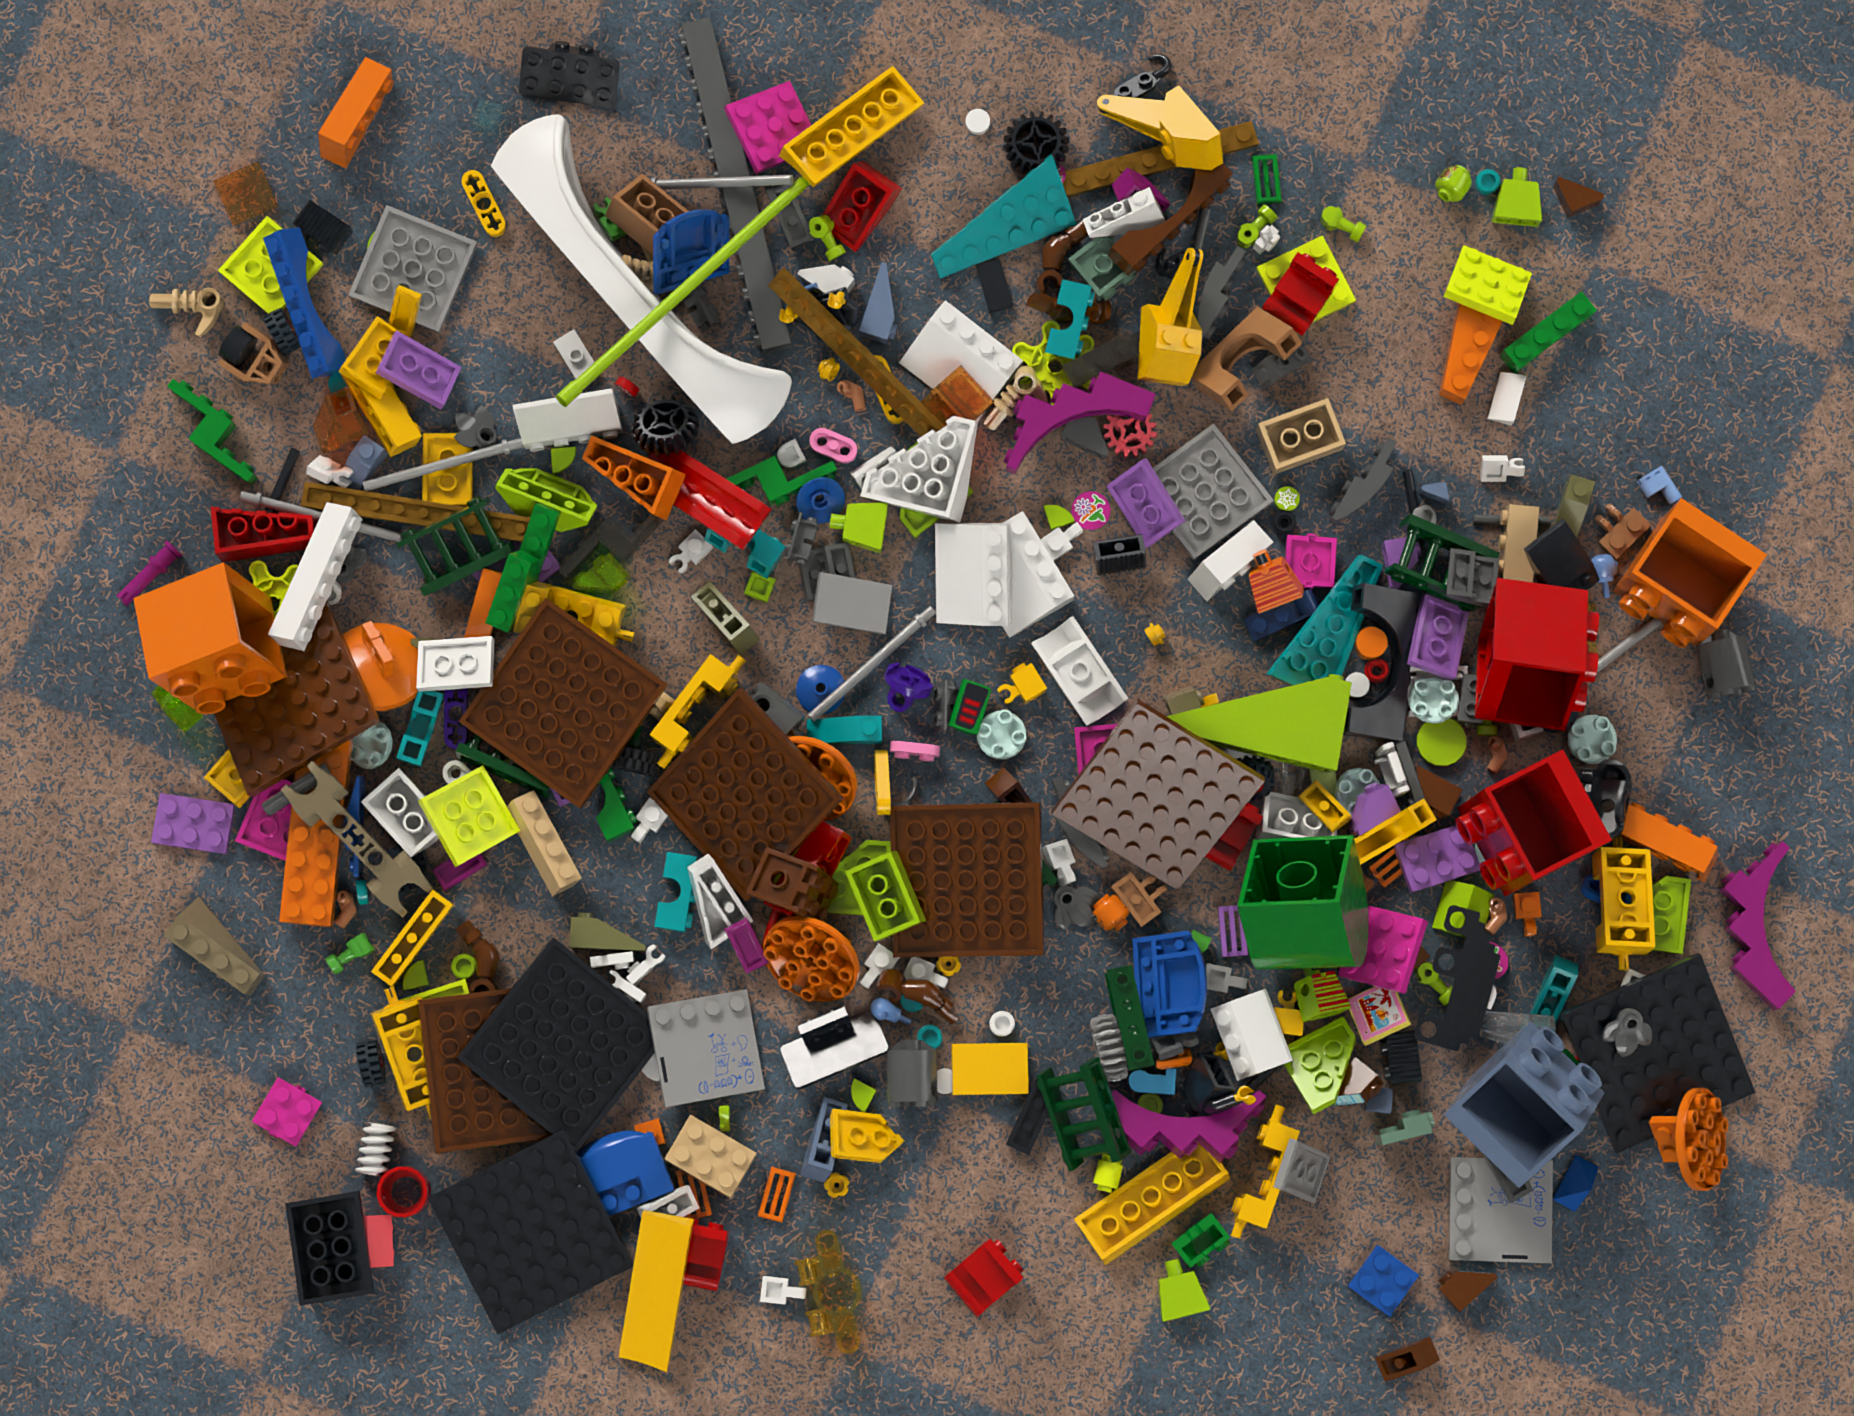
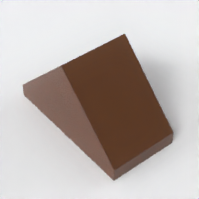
M1559 176L1553 186L1567 218L1599 205L1605 195Z

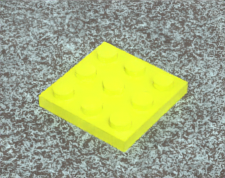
M268 216L264 218L218 269L219 273L267 314L278 308L284 310L286 307L263 240L264 237L282 228ZM309 251L306 258L307 283L324 265Z
M1323 235L1256 268L1270 296L1290 267L1292 259L1297 252L1302 255L1306 253L1316 260L1315 263L1320 267H1327L1333 270L1339 279L1338 284L1313 322L1356 301Z
M1463 245L1443 297L1513 325L1532 273Z
M483 765L418 801L455 867L520 831Z

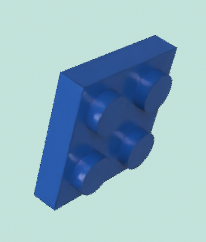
M1377 1244L1347 1286L1390 1317L1419 1274Z

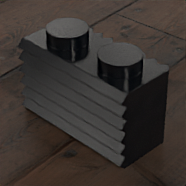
M311 200L307 202L293 222L295 228L300 227L304 240L308 241L311 238L317 242L316 247L326 254L331 251L337 255L353 233L348 224Z
M1142 534L1093 541V555L1097 575H1106V573L1110 575L1111 573L1115 574L1116 572L1120 573L1126 570L1130 572L1131 569L1135 571L1136 568L1138 570L1146 568V550Z
M1415 1030L1394 1032L1379 1040L1381 1055L1386 1054L1387 1065H1383V1075L1385 1080H1389L1390 1085L1422 1081L1418 1042L1414 1037Z

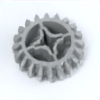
M1102 1014L1092 1018L1090 1028L1096 1056L1100 1058L1107 1082H1117L1127 1078L1126 1056L1115 1016L1113 1014Z

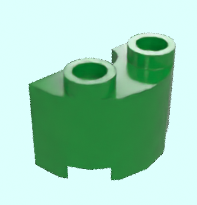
M1210 1213L1186 1230L1183 1235L1171 1244L1190 1268L1195 1264L1199 1268L1210 1259L1208 1254L1216 1249L1220 1252L1230 1244L1228 1239L1231 1237L1214 1215Z

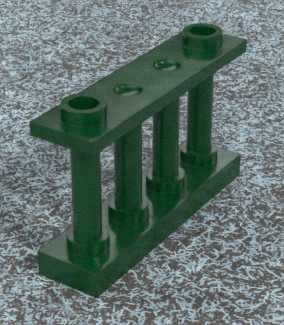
M477 496L466 502L467 507L416 532L412 528L400 534L401 539L396 545L399 548L408 544L425 576V583L420 586L423 596H427L487 567L516 550L512 541L504 543L503 540L500 541L483 508L490 502L489 497L481 499L480 496ZM473 511L491 544V551L484 554L481 551L478 552L461 517ZM451 522L469 555V561L462 565L455 561L439 530L440 527ZM430 533L447 565L445 568L447 572L439 576L437 572H433L417 541L418 538Z
M1413 514L1402 519L1399 529L1405 531L1408 536L1399 563H1394L1387 567L1384 573L1391 576V579L1396 582L1408 583L1454 603L1463 611L1473 612L1482 607L1447 597L1448 569L1443 584L1430 578L1439 548H1444L1448 551L1451 548L1476 551L1475 556L1498 558L1500 552ZM1417 538L1428 541L1430 545L1421 574L1408 569Z
M474 734L471 742L467 743V745L459 743L456 749V757L478 768L483 765L489 773L530 791L534 790L535 793L543 797H549L552 788L534 775L526 772L517 763L510 765L503 762L504 759L502 757L504 754L496 748L489 755L481 752L479 747L483 739L477 734Z
M1132 964L1109 969L1104 973L1112 1012L1120 1031L1128 1072L1149 1068L1154 1065Z
M1099 1057L1087 1060L1079 1066V1072L1055 1077L1053 1069L1050 1067L1036 1076L1038 1088L1042 1092L1062 1150V1158L1067 1165L1068 1171H1073L1084 1163L1083 1158L1108 1153L1113 1163L1123 1160L1131 1153ZM1081 1081L1085 1083L1089 1095L1063 1101L1058 1086ZM1089 1105L1093 1107L1097 1119L1071 1124L1067 1110ZM1097 1129L1102 1132L1105 1143L1079 1148L1075 1134Z

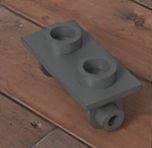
M703 283L697 286L683 301L687 309H691L696 305L697 309L690 314L697 328L706 331L711 328L710 324H720L721 321L718 318L719 312L716 306L710 303L707 297L708 292Z
M802 512L799 513L798 520H793L791 526L793 538L791 543L787 542L784 557H787L790 567L793 561H796L795 564L804 567L805 563L809 562L812 545L804 543V540L814 542L819 526L815 518L808 517L807 520H804Z
M1464 674L1458 721H1463L1465 727L1474 728L1477 723L1483 724V719L1474 718L1476 675Z
M944 680L935 683L932 697L935 701V712L932 716L935 733L942 731L947 733L956 732V729L948 726L953 712L950 709V705H955L959 692L956 682Z

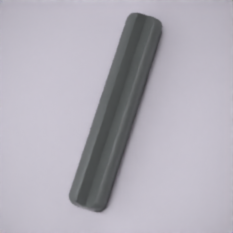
M321 764V765L319 766V767H321L322 769H324L326 772L330 773V771H329V769L326 767V765ZM309 772L289 785V787L303 795L317 786V780ZM280 791L263 802L262 807L271 816L290 804V801Z

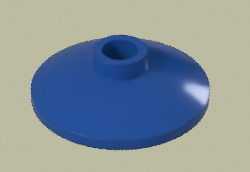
M826 477L815 478L807 482L800 489L796 499V506L798 512H802L805 520L808 517L817 519V524L830 521L831 513L840 514L845 504V493L841 485L835 480ZM823 494L820 499H815L816 496Z
M827 665L812 666L806 669L797 681V698L800 704L811 712L845 681L842 675L833 667ZM819 684H823L826 687L822 693L816 691V687ZM845 695L841 699H839L832 707H830L824 714H828L836 710L842 704Z

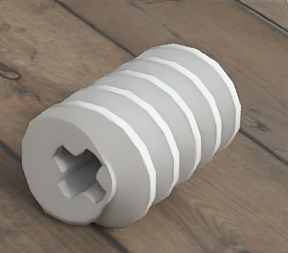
M368 1122L371 1126L364 1127L363 1131L369 1134V1136L361 1138V1141L367 1144V1147L359 1148V1151L365 1154V1157L357 1158V1161L363 1164V1167L355 1168V1171L382 1177L380 1173L388 1171V1168L382 1165V1163L390 1161V1158L384 1155V1153L392 1151V1148L386 1145V1142L394 1141V1138L388 1135V1132L396 1131V1128Z

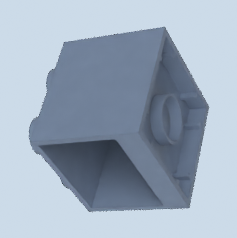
M1531 1021L1467 1080L1444 1114L1518 1188L1526 1183L1582 1132L1605 1093L1600 1089L1602 1086L1600 1077L1590 1066L1585 1063L1576 1065L1562 1052L1564 1044L1553 1030L1548 1027H1541L1539 1029Z

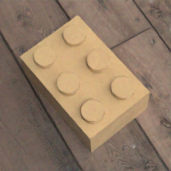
M1328 398L1258 423L1256 428L1273 475L1341 451L1346 445Z
M690 1115L667 1153L665 1161L732 1199L757 1153Z

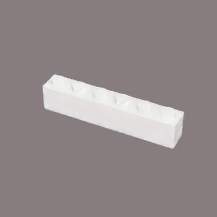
M326 503L268 633L278 645L305 651L308 642L311 640L312 632L322 615L323 607L327 598L331 595L335 580L341 572L342 564L361 526L362 518L352 507Z

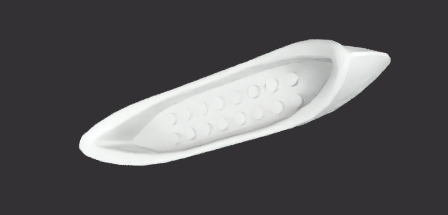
M561 115L545 116L523 125L512 133L497 152L491 167L553 242L631 330L663 300L658 295L653 294L652 290L647 289L621 259L623 254L610 241L594 217L581 189L575 169L567 120ZM672 310L639 339L675 382L732 444L747 440L767 428L785 405L792 385L790 375L784 371L742 362L716 351L694 335Z

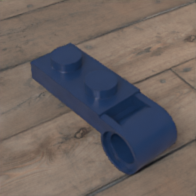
M1312 589L1304 591L1303 597L1262 613L1253 614L1243 620L1253 642H1256L1293 624L1309 619L1319 604Z

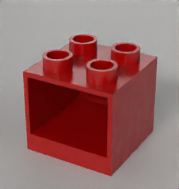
M1503 578L1496 579L1478 636L1474 718L1565 731L1571 712L1583 713L1587 700V683H1594L1598 669V653L1588 652V642L1594 643L1599 628V612L1588 611V590Z
M1563 749L1483 789L1457 807L1461 816L1456 818L1455 822L1460 836L1468 845L1477 844L1485 859L1479 865L1484 881L1492 890L1500 888L1504 897L1612 841Z

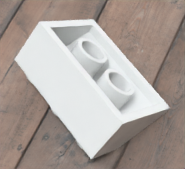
M399 768L361 801L411 858L439 839L418 803L425 795Z
M1270 792L1267 797L1264 795L1260 815L1264 817L1256 827L1255 839L1337 836V830L1332 833L1298 797Z
M1266 989L1211 1009L1237 1081L1293 1061Z

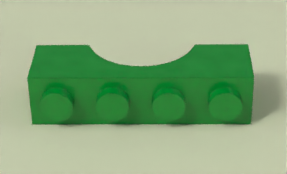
M1581 291L1505 348L1500 358L1512 373H1519L1549 347L1592 318L1597 311L1596 308Z
M611 767L600 782L605 791V804L602 811L596 817L608 843L634 831L635 827L633 824L637 822L631 808L626 810L622 802L626 800V797L621 787H615L612 778L616 776Z

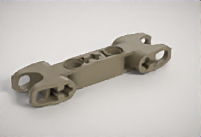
M312 760L307 764V767L317 780V786L314 791L308 795H301L287 784L281 788V791L288 798L295 812L309 827L312 828L322 819L375 875L366 884L369 890L383 904L393 909L401 917H404L408 912L398 899L400 888L407 883H414L427 893H430L433 887L423 875L419 865L404 850L393 859L339 803L349 792L332 774L326 772ZM337 814H343L347 817V823L342 827H337L332 822ZM354 824L355 826L352 827V831L357 836L363 834V843L359 844L356 842L352 844V835L347 832L344 836L342 833L348 831L351 825ZM372 851H378L382 854V859L380 862L373 864L368 861V855Z

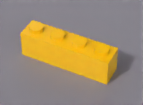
M341 374L390 457L417 445L422 436L420 428L416 422L412 421L405 403L398 398L393 383H391L382 398L378 399Z
M432 890L371 972L391 987L395 986L455 905L435 890Z

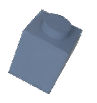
M363 435L349 454L344 466L354 471L349 478L345 477L352 481L348 487L361 491L364 489L363 482L372 478L388 456L384 448Z

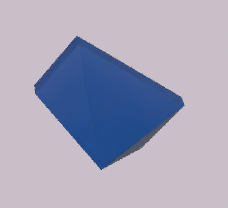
M1575 1155L1552 1200L1575 1212L1591 1191L1599 1167Z

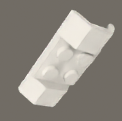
M1073 616L1047 635L1031 643L1086 726L1098 721L1128 700V697Z

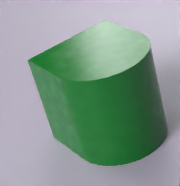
M1354 835L1253 839L1237 908L1254 967L1257 970L1362 966L1368 945V903Z

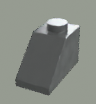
M1093 416L1080 418L1066 424L1060 440L1104 461L1106 460L1108 450L1098 422Z

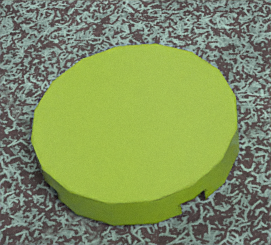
M1451 718L1442 723L1432 724L1426 722L1420 727L1416 736V748L1425 762L1437 767H1446L1455 763L1463 756L1466 749V735L1458 722Z

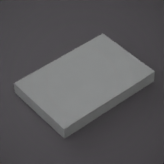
M820 572L818 574L812 622L884 635L887 628L892 585Z
M1289 1138L1273 1187L1308 1202L1315 1203L1331 1156L1298 1140Z

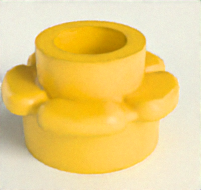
M835 358L824 359L819 364L818 372L822 380L832 381L837 376L840 364L835 362Z
M1149 623L1150 626L1144 630L1154 646L1160 643L1164 644L1163 638L1166 635L1161 626Z
M938 957L939 960L936 962L937 970L947 977L953 976L961 968L959 957ZM946 962H951V965L947 966Z
M835 1172L829 1175V1178L824 1183V1188L828 1191L829 1196L833 1198L842 1197L848 1192L849 1180L845 1175ZM835 1183H839L838 1188L834 1186Z

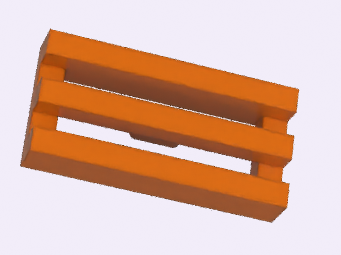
M1407 837L1402 842L1408 841L1410 839ZM1394 848L1368 868L1383 888L1402 874L1400 868L1387 880L1382 878L1383 875L1399 863L1398 859H1395L1379 873L1376 871L1377 867L1395 854Z
M771 1167L758 1213L759 1217L783 1223L796 1173ZM775 1173L780 1176L769 1214L764 1213ZM785 1176H788L789 1181L779 1216H775Z
M677 1170L679 1187H683L685 1185L682 1175L686 1173ZM687 1174L690 1189L699 1209L695 1210L696 1214L691 1215L690 1213L686 1217L697 1219L712 1215L705 1184L699 1181L706 1211L701 1212L694 1179Z

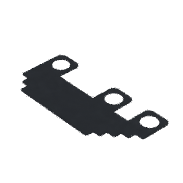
M1456 905L1450 906L1447 910L1444 928L1447 931L1464 935L1466 939L1462 952L1440 947L1436 951L1432 966L1433 970L1436 973L1453 977L1455 980L1444 1020L1427 1015H1421L1418 1018L1414 1037L1418 1041L1458 1051L1460 1044H1468L1471 1037L1479 1038L1501 957L1500 954L1494 953L1495 945L1489 943L1490 934L1484 932L1485 924L1479 922L1480 912ZM1454 912H1461L1465 915L1466 922L1463 927L1455 928L1451 925L1450 917ZM1450 954L1453 956L1454 966L1450 970H1443L1439 966L1438 961L1441 955ZM1426 1021H1430L1436 1026V1033L1430 1038L1424 1037L1420 1032L1421 1025Z

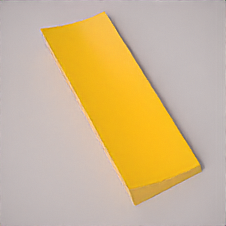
M892 66L785 144L779 157L796 169L812 187H815L920 109L924 102Z
M1198 1142L1199 1146L1190 1156L1185 1154L1179 1159L1173 1152H1170L1077 1216L1074 1220L1104 1265H1107L1228 1181L1230 1176L1222 1163H1219Z
M643 1210L619 1351L620 1358L644 1363L667 1372L671 1360L694 1219Z

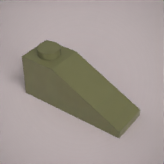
M1575 475L1569 476L1564 486L1553 526L1563 518L1576 538L1578 537L1595 481Z
M710 581L691 596L740 656L760 640L746 620Z
M578 913L577 917H571L569 944L571 949L647 951V946L603 921L593 918L592 913Z

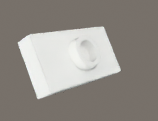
M574 329L553 341L575 379L594 363V360Z

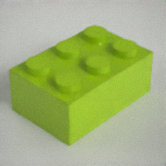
M890 851L845 871L874 942L883 940L926 921L897 851Z

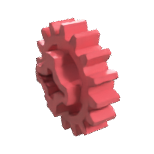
M1148 414L1145 422L1142 421L1146 428V434L1140 428L1141 420L1134 418L1124 420L1122 417L1125 416L1114 415L1112 417L1107 415L1106 420L1110 424L1103 425V430L1108 431V433L1103 435V439H1110L1107 447L1108 449L1115 447V455L1122 451L1126 459L1129 453H1132L1133 457L1137 458L1138 451L1146 454L1147 449L1145 446H1153V441L1150 438H1156L1157 433L1151 431L1156 428V423L1149 422L1152 414ZM1135 423L1134 432L1124 439L1126 429H1129ZM1113 428L1119 432L1120 438L1118 441L1114 436ZM1136 442L1138 444L1132 447L1127 446V444Z

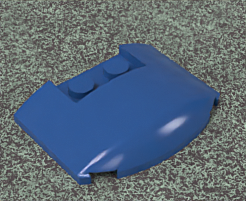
M710 209L693 210L670 219L653 235V294L658 295L675 290L729 241L728 215L723 213L721 215L717 211ZM729 258L705 280L729 274Z
M1190 931L1132 938L1134 975L1148 1038L1196 1032L1199 1027L1198 1025L1206 1004L1207 976L1201 950L1192 938L1193 935Z
M635 1130L616 1132L600 1137L577 1151L610 1216L675 1190L653 1132L647 1131V1134Z

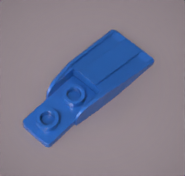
M357 776L348 812L364 828L365 806L361 801L365 798L366 779L365 776ZM352 824L349 830L344 832L343 835L345 836L346 833L349 832L353 837L352 844L356 842L362 844L363 834L357 836L352 831V827L355 826L354 824ZM344 843L345 847L351 851V849ZM355 854L350 856L349 869L350 872H353L354 877H362L363 862Z

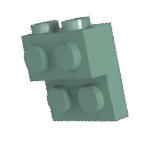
M1113 236L1094 238L1068 259L1070 265L1083 279V283L1092 286L1091 291L1096 292L1097 301H1100L1102 298L1105 301L1109 300L1117 293L1116 287L1121 283L1126 286L1136 278L1134 274L1136 271L1128 276L1107 256L1111 247L1117 242Z
M1419 1109L1401 1113L1402 1119L1396 1120L1398 1126L1379 1129L1380 1135L1374 1136L1376 1145H1386L1433 1133L1431 1127H1435L1432 1113L1426 1112L1421 1114Z

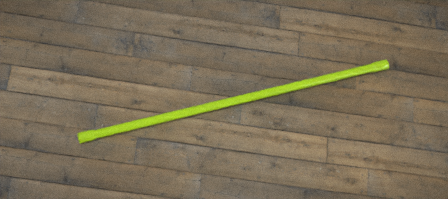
M800 176L793 185H790L577 379L571 381L556 395L557 401L562 406L567 407L593 380L810 185L803 176Z

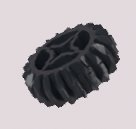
M1031 111L1030 118H1027L1022 113L1020 115L1021 122L1014 119L1012 121L1014 127L1008 126L1007 133L1009 135H1005L1003 141L1007 143L1003 146V150L1008 152L1006 154L1007 161L1013 160L1011 163L1012 168L1020 166L1019 173L1023 174L1025 170H1028L1029 173L1044 162L1046 158L1042 159V154L1045 151L1051 150V147H1056L1051 155L1054 158L1057 169H1059V161L1064 162L1066 160L1064 153L1069 152V146L1066 145L1069 143V137L1064 136L1067 130L1066 128H1060L1061 121L1053 122L1052 114L1047 119L1044 118L1043 111L1039 113V117H1035V113ZM1038 128L1046 130L1053 137H1051L1050 135L1041 134ZM1029 129L1031 130V133L1028 137L1022 138L1021 141H1017L1019 136L1023 132ZM1034 135L1036 136V141H1038V144L1040 145L1038 147V153L1033 143ZM1020 151L1031 154L1034 160L1024 157Z
M663 396L658 401L653 398L651 404L645 402L644 408H638L637 415L633 416L632 431L634 440L639 444L641 450H646L649 455L654 452L657 457L661 454L669 457V454L673 452L678 455L680 449L687 451L688 445H694V438L698 437L699 420L697 413L690 403H685L683 398L677 401L674 396L670 399H666Z

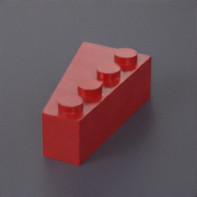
M210 506L215 554L221 562L306 550L317 525L312 515L281 512L276 514L259 510L253 512L235 508L230 510Z
M822 822L803 842L794 857L819 866L832 877L852 837L843 830ZM784 874L780 876L775 885L783 883L785 879ZM763 901V903L785 918L796 916L791 911Z

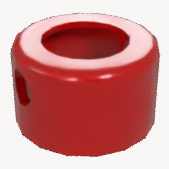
M398 1166L390 1169L381 1177L377 1185V1199L380 1206L386 1213L394 1217H411L419 1214L426 1208L429 1202L428 1197L431 1196V1186L428 1178L422 1171L413 1167ZM402 1177L415 1179L421 1188V1196L418 1202L410 1207L397 1205L391 1195V1188L394 1182Z

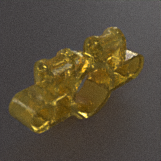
M824 1229L815 1238L818 1256L793 1261L799 1273L800 1282L798 1286L814 1284L813 1297L819 1309L804 1312L805 1316L808 1317L811 1329L809 1337L834 1332L839 1350L845 1354H852L856 1352L860 1345L854 1309L861 1300L862 1285L858 1276L850 1269L844 1267L837 1234L830 1229ZM825 1233L831 1234L834 1238V1244L830 1248H824L820 1244V1237ZM805 1266L808 1268L809 1278L807 1277ZM839 1272H842L854 1280L852 1288L854 1293L857 1292V1296L850 1307L846 1308L845 1305L836 1307L837 1310H832L822 1303L821 1300H824L822 1290H819V1286L826 1275L829 1274V1277L838 1276ZM816 1316H818L820 1328H818ZM852 1335L856 1340L855 1347L852 1349L844 1348L841 1344L843 1336Z

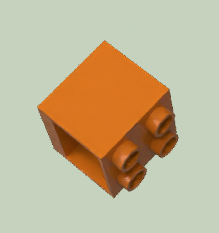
M1681 498L1661 518L1613 592L1622 597L1618 606L1628 615L1638 620H1644L1647 614L1658 619L1664 625L1660 631L1661 635L1672 644L1686 648L1690 642L1697 646L1719 628L1767 554Z
M224 562L133 598L148 679L171 693L173 697L180 699L196 710L197 713H217L225 708V701L240 695L246 697L263 695L271 689V683L287 677L281 646L268 635L275 620L271 598Z

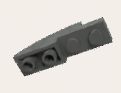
M1238 246L1225 266L1216 261L1205 283L1197 313V321L1202 329V342L1205 338L1208 340L1211 338L1217 328L1213 324L1218 317L1223 319L1228 311L1229 306L1226 304L1229 297L1222 292L1227 294L1234 282L1231 280V277L1235 271L1240 273L1247 260L1243 259L1246 251Z
M1388 438L1385 444L1379 443L1373 454L1377 457L1374 464L1368 463L1361 475L1365 480L1358 476H1355L1352 482L1347 480L1340 492L1344 494L1340 503L1335 501L1329 512L1333 516L1329 523L1334 525L1347 519L1364 507L1377 494L1394 469L1385 463L1397 443L1396 441Z
M1062 776L1052 779L1054 790L1058 800H1060L1070 787V783L1068 780L1064 781ZM1055 816L1060 828L1071 844L1092 864L1101 870L1107 868L1106 862L1110 861L1105 846L1100 848L1096 840Z

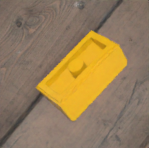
M1317 780L1298 796L1332 833L1352 819L1351 814Z

